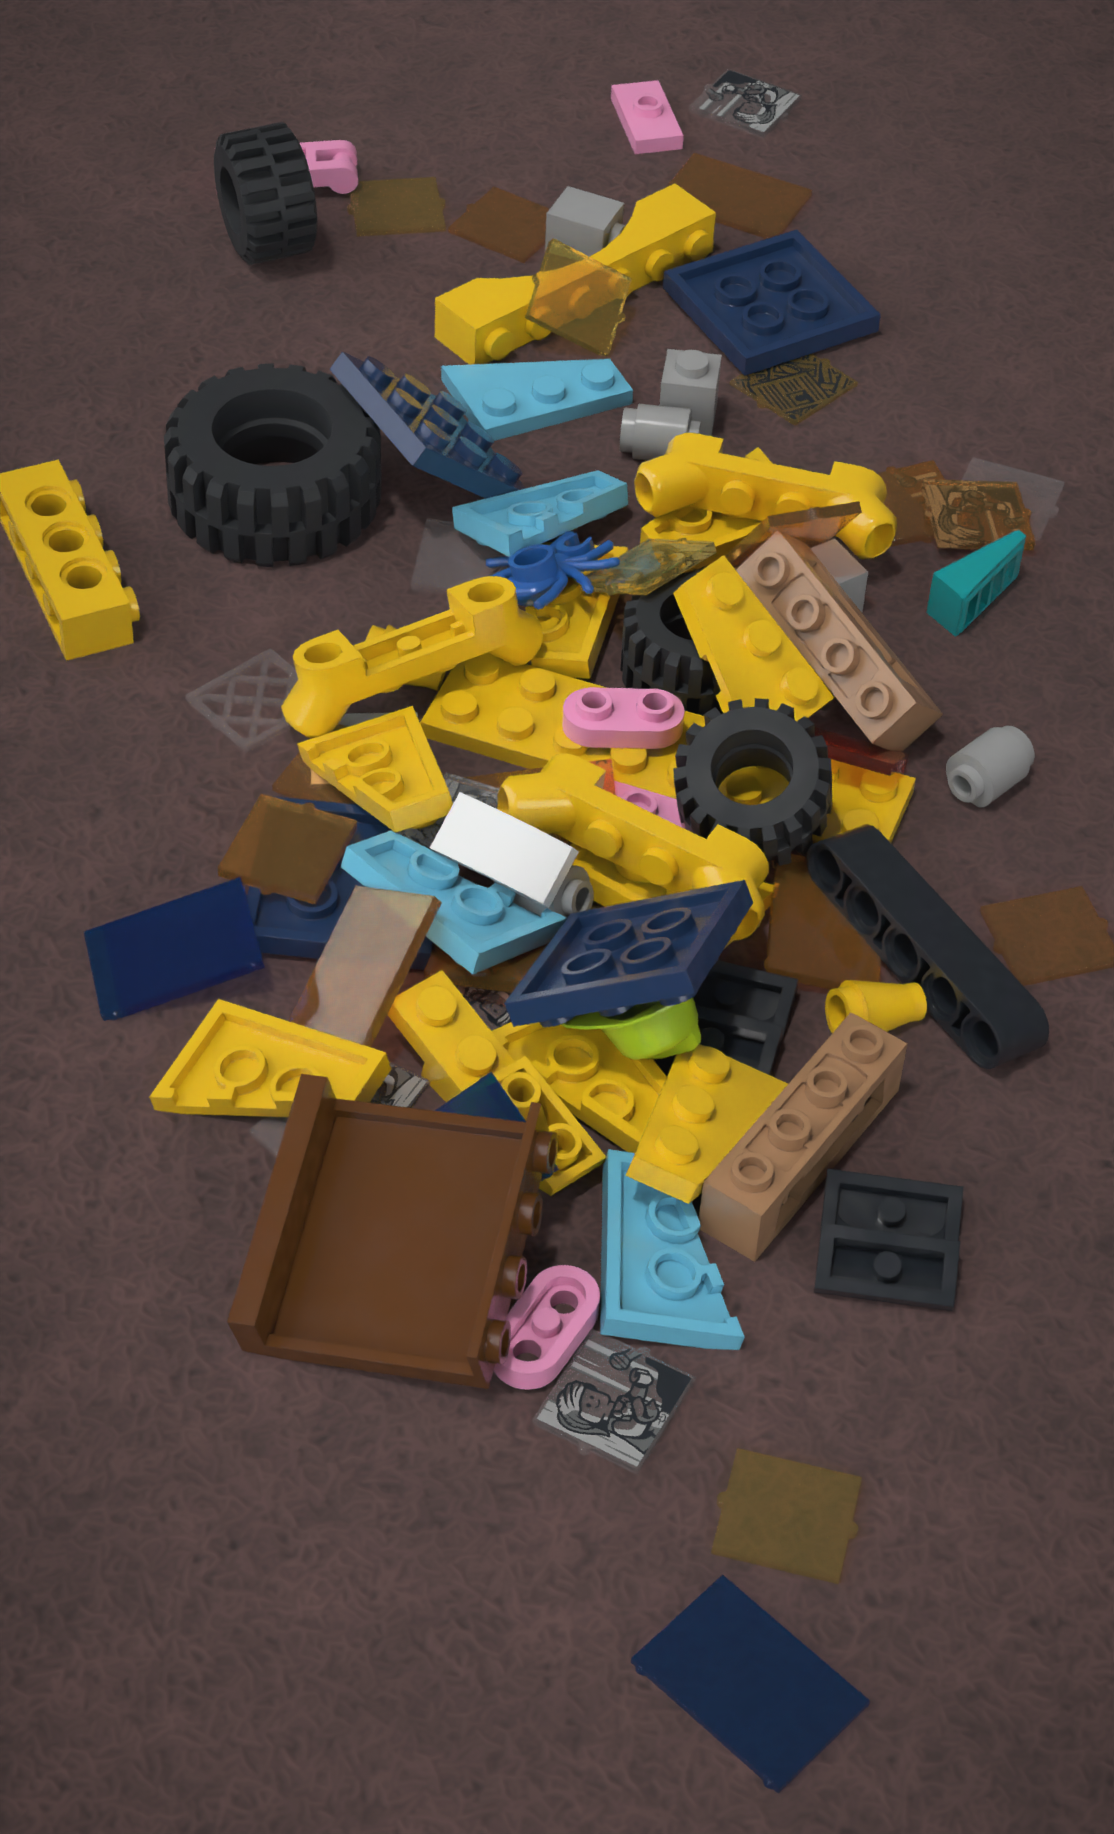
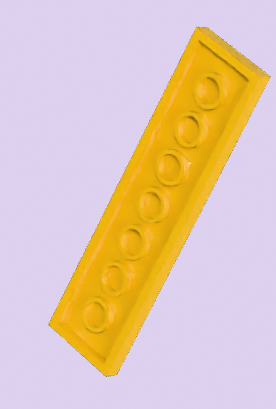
M485 653L458 663L450 671L420 724L427 739L537 772H541L548 761L555 755L572 754L605 769V778L676 799L673 768H677L675 755L679 744L687 745L686 732L693 723L704 727L705 719L702 715L685 711L683 732L680 739L665 748H597L581 746L571 741L563 731L564 702L571 693L589 687H606L528 664L514 666L490 653ZM828 753V758H831L832 809L831 814H827V827L822 836L819 837L812 834L813 844L865 824L874 826L891 843L914 792L916 778ZM749 766L736 770L727 776L718 790L734 802L745 805H758L778 797L787 788L789 782L784 776L773 769L762 766Z

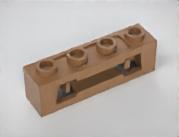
M777 530L736 569L741 578L872 744L899 753L912 744L943 715L807 544Z
M851 1012L704 1180L699 1212L700 1230L755 1262L826 1178L827 1169H833L899 1091L908 1043ZM871 1096L872 1098H871L870 1101L865 1105V1101Z

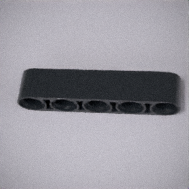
M865 824L811 844L807 851L806 861L811 880L817 889L903 984L916 982L922 987L926 996L927 1011L974 1063L981 1068L992 1069L1037 1050L1047 1043L1050 1032L1049 1023L1045 1011L1039 1002L878 829L872 825Z

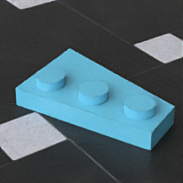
M611 359L441 366V380L451 395L466 408L465 415L468 420L486 431L494 441L623 407L633 402V389Z
M597 470L452 507L454 529L477 540V543L480 545L489 546L511 557V555L522 548L542 544L593 520L604 518L607 514L627 506L628 489L627 483Z
M392 830L346 846L341 868L471 974L549 943L567 919L548 908L539 916L513 903L516 892L496 882L487 888L459 876L460 869L458 863Z
M608 1149L606 1160L603 1163L600 1335L704 1349L740 1350L745 1337L737 1316L730 1317L721 1294L724 1283L716 1263H709L699 1238L698 1232L701 1224L693 1203L687 1204L625 1176L635 1153Z

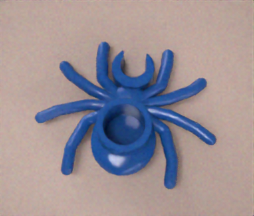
M568 531L550 545H531L518 550L511 557L489 558L486 560V566L488 568L509 566V568L491 576L503 577L512 581L516 587L518 605L524 607L534 606L539 610L559 596L568 583V577L578 582L587 594H591L594 592V586L591 580L582 572L614 568L620 564V560L617 557L598 560L614 548V543L611 540L605 541L595 548L591 536L580 544L577 533Z

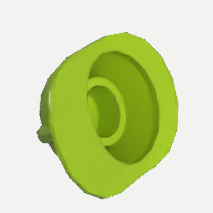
M693 997L683 1003L672 1006L661 1005L659 1001L638 1004L624 1013L609 1017L601 1016L599 1012L576 1015L571 1020L560 1024L566 1028L601 1029L622 1055L633 1060L644 1058L662 1059L693 1051L701 1042V1034L697 1024L698 1013Z

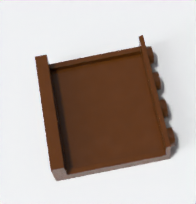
M301 1074L227 1321L241 1350L280 1359L489 1389L495 1364L503 1365L505 1363L510 1348L511 1325L509 1321H506L511 1299L519 1300L525 1288L527 1261L522 1254L527 1235L535 1236L540 1227L543 1201L538 1190L542 1174L552 1173L557 1158V1133L549 1131L542 1104L531 1102L526 1122L337 1099L328 1077Z

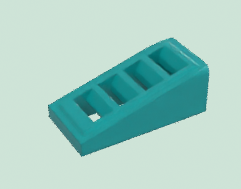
M1019 529L934 572L927 614L955 637L963 632L1019 575L1026 535Z

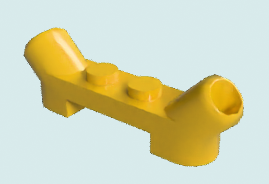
M683 433L675 436L669 442L665 455L642 462L638 467L635 477L636 498L640 506L654 517H659L687 506L839 537L860 559L874 558L886 552L891 546L897 530V518L884 504L887 496L885 482L876 472L862 466L834 461L831 473L827 475L723 454L722 438L697 433Z
M487 576L467 581L446 589L450 610L356 645H352L339 630L329 632L301 644L293 654L298 680L281 706L283 716L286 722L295 730L312 739L335 731L352 703L379 693L393 692L401 688L405 683L434 672L439 673L451 670L458 663L487 652L514 666L524 665L532 660L541 648L543 642L542 625L537 617L518 608L516 587L512 581L498 576Z
M568 753L557 754L552 757L540 773L508 776L501 784L497 796L498 810L546 834L554 833L591 851L596 856L605 858L674 893L745 880L753 904L729 941L747 938L759 927L765 915V905L758 888L769 874V863L762 850L746 837L717 824L707 839L700 837L604 790L606 770Z

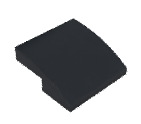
M718 960L699 987L697 994L693 996L698 1013L697 1024L701 1034L700 1044L713 1047L726 1056L771 1076L797 995L798 979ZM676 1055L653 1060L656 1063L671 1066Z
M827 1169L814 1293L953 1311L960 1241L958 1239L964 1186Z

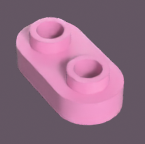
M589 687L577 690L566 698L563 705L562 728L565 735L571 741L585 747L659 749L668 747L680 739L683 732L685 710L679 698L661 689Z
M557 1265L543 1270L530 1283L521 1298L507 1314L506 1321H509L511 1325L510 1348L505 1363L503 1365L495 1364L494 1372L504 1383L514 1388L531 1390L546 1386L558 1376L598 1319L600 1290L597 1282L588 1272L575 1266ZM558 1304H568L574 1307L575 1310L571 1313L562 1314L558 1313L553 1307ZM522 1353H531L539 1359L535 1361H521L515 1357Z

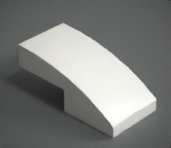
M459 792L430 846V849L484 875L494 882L547 908L552 904L579 853L575 848L541 830Z

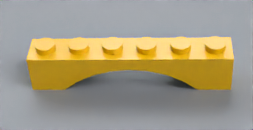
M674 183L637 201L632 217L623 231L605 248L585 260L562 269L532 276L476 278L436 297L435 338L469 365L486 364L492 360H501L511 351L533 340H542L553 330L575 319L582 320L597 308L614 300H623L632 291L654 280H663L664 271L704 259L709 253L713 252L716 212Z

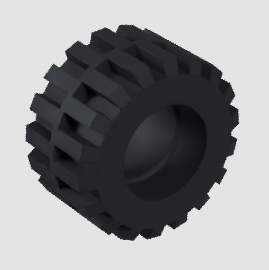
M278 122L220 134L217 138L214 152V176L217 196L227 233L243 261H246L248 265L311 252L317 233L315 192L307 160L292 130L286 123Z
M693 569V573L682 572L647 594L632 593V599L627 601L624 609L620 666L622 681L626 688L661 689L670 692L680 699L684 710L704 716L705 713L716 707L720 714H723L716 697L721 690L709 662L700 659L673 594L683 583L701 571V569ZM652 579L650 581H647V584L654 581H660L662 579Z
M755 698L754 707L744 708L742 699L728 702L729 711L720 714L716 707L705 713L704 727L693 723L686 732L687 745L679 744L675 755L677 768H673L680 821L685 823L686 830L705 839L708 838L717 824L755 843L765 854L767 861L776 860L780 868L791 863V852L796 849L801 855L806 854L811 844H813L812 834L821 837L827 827V814H831L832 768L831 758H828V746L822 735L815 737V724L806 716L795 721L794 708L781 703L776 711L769 709V699ZM749 766H762L773 769L784 776L789 782L787 788L778 797L758 805H745L734 802L718 790L727 776L736 770Z

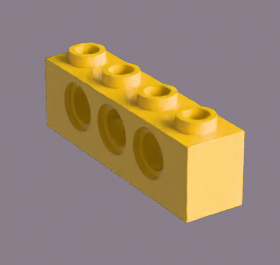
M58 459L0 473V522L67 661L133 644L132 622L140 620V612L133 589L130 586L123 588L121 585V572L113 550L104 551L103 536L97 517L94 514L87 516L85 513L84 495L78 480L69 481Z

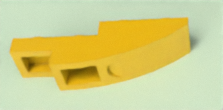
M443 970L389 1000L386 1014L424 1061L421 1076L457 1114L526 1122L531 1102L542 1104L549 1131L557 1133L558 1151L552 1173L542 1174L540 1190L552 1196L605 1162L606 1155L529 1059L523 1056L515 1061Z

